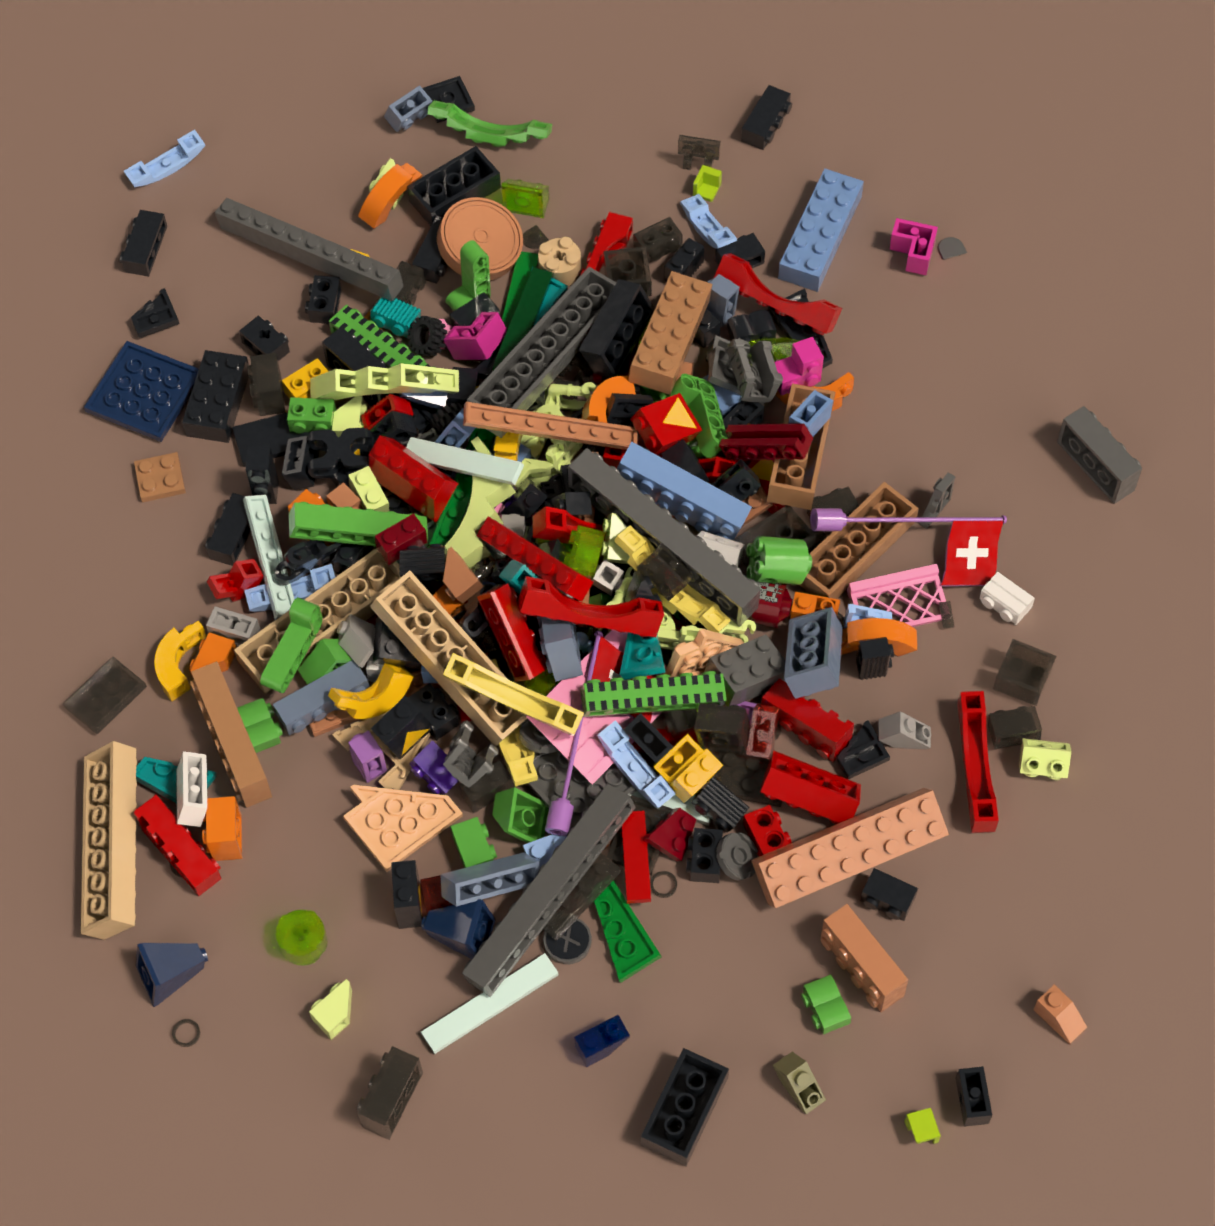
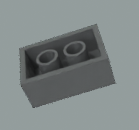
M763 635L710 657L704 672L715 671L716 674H723L727 700L725 704L728 708H731L766 693L779 678L785 681L786 661L769 637Z

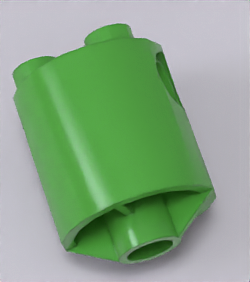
M757 536L753 543H748L746 554L749 557V566L746 574L748 579H753L755 582L801 585L811 570L812 556L808 553V547L804 540Z

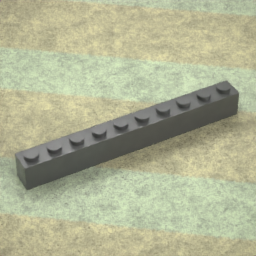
M226 198L215 211L221 229L331 276L340 277L345 282L385 299L393 301L404 287L398 269L239 202Z
M607 784L603 790L599 791L593 804L583 812L576 826L569 830L562 844L555 848L549 861L541 866L538 875L532 883L525 887L519 900L511 905L508 914L502 921L497 923L494 932L488 940L481 944L475 957L467 962L462 974L469 984L489 997L494 994L636 808L629 795L610 784Z

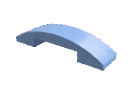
M193 130L177 139L179 145L145 165L142 161L124 170L125 175L134 187L154 183L175 173L194 159L206 146L198 133Z
M700 194L680 201L689 221L710 246L718 249L737 241L736 236L728 227L723 228L709 212L708 204Z
M332 564L310 570L311 575L304 576L290 583L294 599L298 597L304 600L334 579L335 574ZM265 584L244 590L250 612L272 610Z
M616 720L597 735L619 770L654 807L658 809L676 794L661 775L658 777L628 741L631 738Z

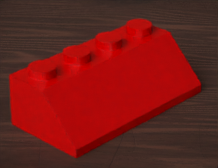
M379 435L369 453V467L377 482L432 521L437 522L459 483L393 438Z
M507 583L477 596L515 681L530 680L547 669L545 666L546 658L535 644L536 636L525 622L527 620L526 614L520 613V608L516 602L517 595L515 590L509 587Z
M773 750L760 792L764 793L769 799L782 800L790 807H800L808 810L813 816H823L830 819L834 824H838L854 817L860 804L861 784Z

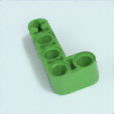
M474 240L465 243L460 250L462 286L452 291L445 301L453 311L483 292L489 298L491 297L489 256Z
M682 374L676 380L670 396L678 393L682 395L702 428V431L696 436L701 453L707 458L716 457L721 451L719 447L721 440L728 438L715 389L705 379Z
M298 597L294 599L290 607L289 617L291 622L260 679L261 685L280 693H284L320 630L323 620L319 605Z

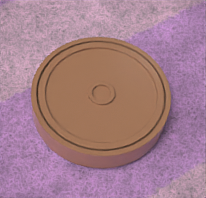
M473 197L456 202L445 213L437 232V244L442 258L452 270L461 276L460 250L470 240L476 241L489 256L490 281L504 276L513 268L523 247L522 230L515 216L503 205L487 198Z

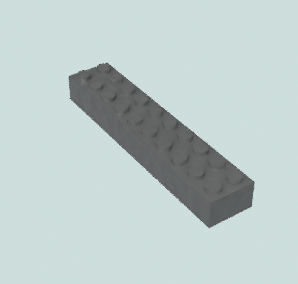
M588 267L472 393L467 402L527 411L579 353L582 342L588 335L592 324L598 317L616 282ZM489 430L490 432H492L500 438H502L507 433L503 431Z
M586 448L568 466L569 487L575 492H590L591 505L605 517L611 513H616L627 527L631 525L638 533L645 536L675 573L701 595L715 602L720 607V610L739 627L758 609L761 589L753 579H747L736 565H730L725 561L719 551H713L707 546L703 538L693 535L683 522H677L672 518L671 513L666 508H660L655 504L650 495L639 491L633 481L623 478L620 472L614 466L607 465L597 452H591Z

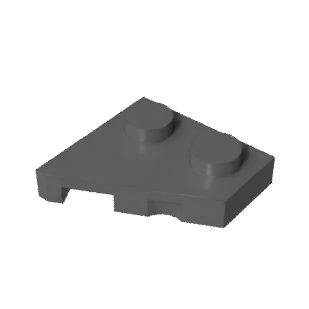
M948 472L943 479L939 478L933 487V495L923 517H937L951 500L955 482L954 475ZM920 522V525L926 529L932 524V522Z

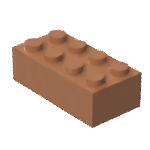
M848 904L824 919L821 943L826 950H831L835 954L838 965L843 970L847 969L851 974L853 984L858 989H863L866 993L867 1001L873 1008L877 1007L880 1012H883L904 997L908 978Z

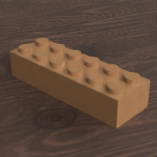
M671 271L632 361L629 382L669 395L671 394L710 301L713 284Z
M792 384L783 424H789V417L814 390L832 399L833 404L835 391ZM830 419L813 436V441L805 459H775L767 502L808 510L812 509Z
M883 482L848 517H917L919 508L886 482ZM846 522V526L841 531H833L810 553L812 556V567L799 586L809 594L838 599L847 590L849 583L855 582L915 522Z
M218 662L191 671L194 680L190 681V684L217 747L221 761L225 766L228 778L232 783L238 802L243 800L247 808L272 798L267 778Z

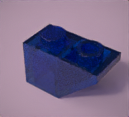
M616 1015L575 1036V1047L585 1066L588 1067L608 1057L630 1038V1034L620 1016Z

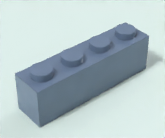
M354 660L349 661L273 704L277 717L289 735L301 732L307 725L324 719L328 713L334 710H340L328 697L331 687L350 692H360L369 688L368 679Z
M523 852L441 874L442 897L453 905L460 906L475 902L478 899L482 900L525 888L538 875L540 869L539 861Z

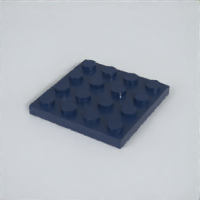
M126 341L84 406L85 412L162 442L191 396L199 369Z

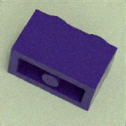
M432 740L409 765L412 767L411 771L415 776L420 779L423 778L428 783L427 787L433 794L445 795L459 780L454 778L443 765L447 754Z

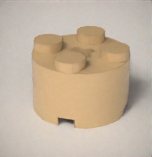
M569 237L555 238L540 245L538 253L539 269L553 272V278L567 286L574 284L581 274V252L579 247Z

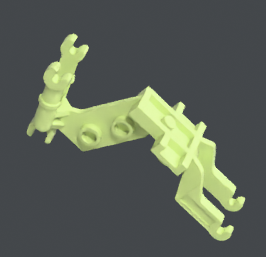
M592 382L584 383L582 386L550 384L544 390L545 405L539 407L536 412L564 416L560 409L571 410V412L578 411L584 407L586 401L563 399L562 395L569 397L570 395L582 396L588 399L591 395L590 391L594 392L596 385ZM550 439L553 445H550L546 451L547 461L525 458L521 462L524 467L516 485L512 486L519 488L527 477L538 486L540 482L548 481L552 476L559 474L561 465L571 464L570 460L580 450L583 443Z
M632 567L627 569L622 584L615 591L613 600L608 602L607 605L624 603V598L633 578L630 576ZM662 606L664 617L657 633L660 648L670 649L673 654L674 648L678 644L683 642L687 644L694 641L699 630L702 628L689 625L682 626L680 631H676L670 611L665 606ZM731 620L719 633L742 639L746 643L748 642V637L744 635L746 629L749 628L750 633L753 634L756 630V624L751 620H746L739 627Z

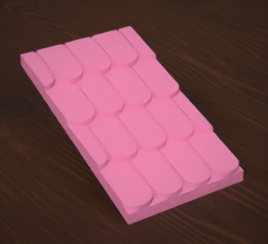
M612 629L604 638L624 653L628 632L621 633ZM593 649L581 660L583 675L561 680L546 697L580 711L582 704L581 688L587 681ZM663 711L652 712L650 723H652ZM627 714L583 717L573 766L592 785L614 763L597 735L615 720L624 730L634 720V718ZM526 716L569 761L574 737ZM632 738L628 740L631 744L634 742Z

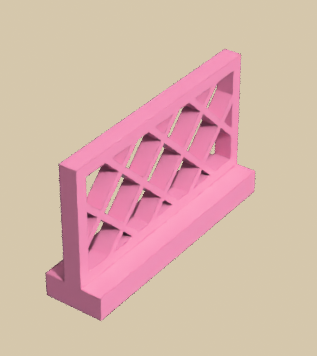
M937 564L849 583L847 588V594L852 604L858 605L857 599L867 598L873 602L870 608L877 604L901 618L900 622L905 620V623L912 627L947 620L951 617L942 586H940ZM934 582L937 590L934 596L922 590L925 584ZM910 588L917 592L912 601L900 595L903 589ZM888 593L895 597L890 606L878 600L881 594ZM918 594L931 600L926 609L914 603ZM897 599L909 605L904 614L892 608ZM934 602L942 607L943 614L934 615L928 609ZM911 607L923 613L920 619L912 620L906 616Z

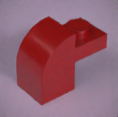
M255 559L235 561L229 573L209 576L207 584L216 599L230 597L232 602L246 597L244 590L259 586L264 575Z

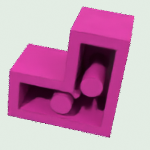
M896 218L889 250L908 254L906 271L927 275L938 227Z
M481 312L471 326H454L443 340L454 360H487L491 357L497 346L502 343L507 333V328L498 312Z
M813 337L793 343L791 356L775 362L778 373L783 377V381L778 388L780 395L790 394L792 384L814 386L821 381L824 356Z

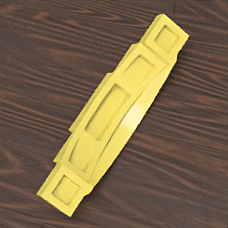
M631 525L615 538L614 542L630 556L627 563L636 571L640 570L643 577L648 575L654 586L651 589L652 594L657 593L663 606L672 614L679 611L693 625L699 621L707 630L717 633L729 624L731 619L720 610V607L693 589L675 573L657 553L650 541L638 533Z
M496 659L491 660L499 669ZM521 725L498 744L515 787L538 780L533 764L535 752L522 745L519 739Z

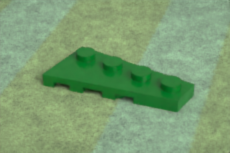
M611 876L591 888L620 983H622L662 956L630 905L627 904L626 899Z

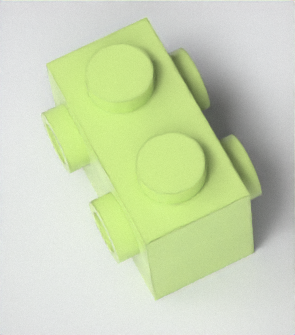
M1022 738L1019 759L1020 773H1024L1028 777L1043 775L1054 780L1068 778L1071 759L1069 743Z

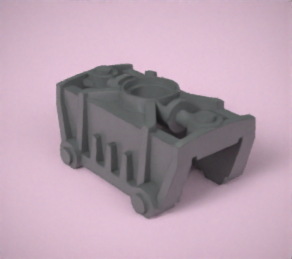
M733 339L725 348V352L729 356L728 362L732 365L738 384L737 390L741 393L742 401L770 402L783 381V377L778 373L771 353L772 344L770 341H758L750 348L744 346L742 339ZM747 354H751L752 365L749 363ZM756 388L760 389V390L763 392L764 395H761L760 392H759L758 390H755V389H756Z
M466 720L460 724V730L451 739L450 750L444 758L445 762L443 765L454 778L458 779L465 786L471 787L483 775L490 774L494 770L492 761L499 753V749L490 743L476 755V752L468 745L474 727Z

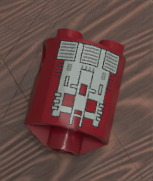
M756 582L761 589L758 609L747 620H751L755 624L778 628L779 622L790 616L793 599L787 590V584Z

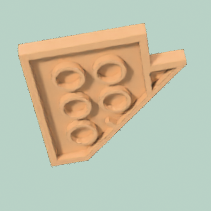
M700 629L694 641L687 644L686 642L680 643L674 648L672 657L665 670L666 672L663 674H668L670 677H679L682 673H693V676L702 675L710 657L744 644V642L739 638Z
M352 785L350 787L351 791L361 803L343 816L344 820L384 870L388 872L391 870V862H400L463 817V813L447 795Z

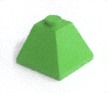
M515 787L495 794L492 815L504 832L527 843L545 837L548 808L542 800Z

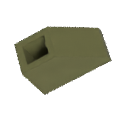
M791 1052L772 1065L782 1085L805 1114H808L826 1101L807 1061Z

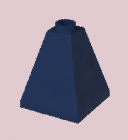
M478 899L475 902L460 906L451 905L430 910L428 915L423 917L422 930H425L429 937L473 959L478 953L481 944L491 936L496 919L484 901Z
M198 943L137 944L135 966L153 1007L159 1005L203 970L205 962L208 961V956L204 948H199Z

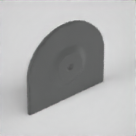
M954 237L945 238L939 244V251L943 260L967 253L963 243Z

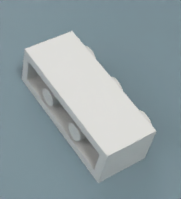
M183 751L177 767V824L201 827L207 811L206 755Z

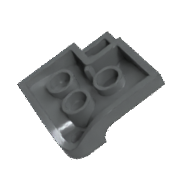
M715 335L708 345L706 361L709 362L708 382L741 395L740 391L737 390L738 384L732 365L728 362V353L725 352L726 346L731 341ZM743 340L744 346L751 348L754 345L750 342ZM771 352L774 362H776L777 354ZM747 354L749 363L752 365L751 354ZM758 388L755 389V390H758L761 395H764L763 392H762L760 389H758Z

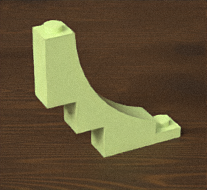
M402 363L390 368L367 366L357 371L334 369L310 379L311 398L334 399V401L373 394H429L435 391L455 394L459 392V370Z
M478 436L471 441L475 447L473 451L491 455ZM472 476V494L467 512L461 525L445 545L447 550L450 547L455 549L470 569L491 555L483 540L476 535L488 516L504 524L494 507L516 493L511 484Z

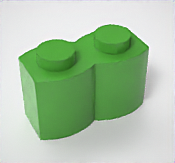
M261 698L237 707L256 753L281 743L280 736L283 733L279 723H274L271 718L275 714L270 703L266 704L264 699Z
M832 975L804 985V993L801 994L803 1003L806 1008H811L814 1015H811L812 1022L816 1029H821L823 1035L851 1024L850 1013Z

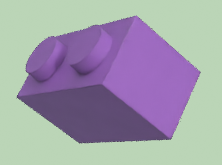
M369 730L355 735L348 742L353 763L367 783L387 772L383 751Z

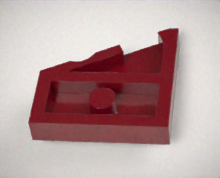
M675 808L667 815L665 820H661L656 825L657 828L653 832L646 834L643 840L674 861H682L689 836L693 832L697 819L683 809Z

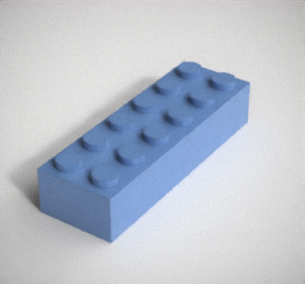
M824 168L780 261L778 279L816 292L819 291L860 202L864 181Z
M633 442L630 443L617 467L623 478L633 481L639 491L653 498L655 504L660 508H666L678 521L690 524L698 532L705 531L734 540L752 508L750 505Z

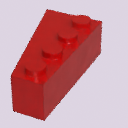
M780 678L762 697L761 708L768 717L777 719L785 730L792 731L798 735L802 743L815 748L817 753L824 759H829L834 763L837 756L848 746L849 741L852 739L853 722L847 720L844 723L838 719V713L833 710L829 712L824 711L820 703L815 699L806 700L805 696L795 699L787 683Z
M157 794L133 812L142 832L198 896L222 879L219 873L221 867L213 857L209 859L206 856L205 848L199 841L195 842L193 840L192 834L185 825L177 824L176 815L170 808L166 807Z

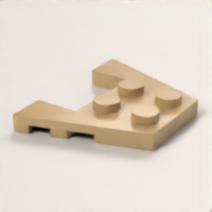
M387 712L361 722L357 721L351 724V727L342 731L338 730L332 734L349 751L348 742L355 735L369 730L383 753L395 764L378 782L383 788L400 790L412 768L409 763L422 751L430 737V733H428L400 760L371 730Z

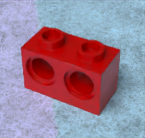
M770 805L745 814L743 819V825L749 838L756 845L759 857L792 843L788 832H783L780 826L782 821L778 812H773ZM766 821L769 823V825L763 827L760 826L758 822ZM776 841L779 843V846L772 847L768 843Z

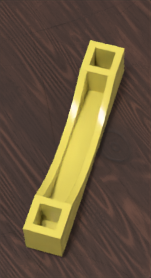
M454 653L443 673L444 678L573 737L584 716V712L518 685Z

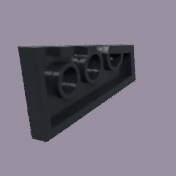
M805 288L786 297V299L792 301L809 302ZM768 306L771 316L792 344L813 337L824 356L823 368L832 364L833 359L824 336L812 330L813 327L807 324L803 326L794 322V318L789 315L782 316L777 314L775 308Z

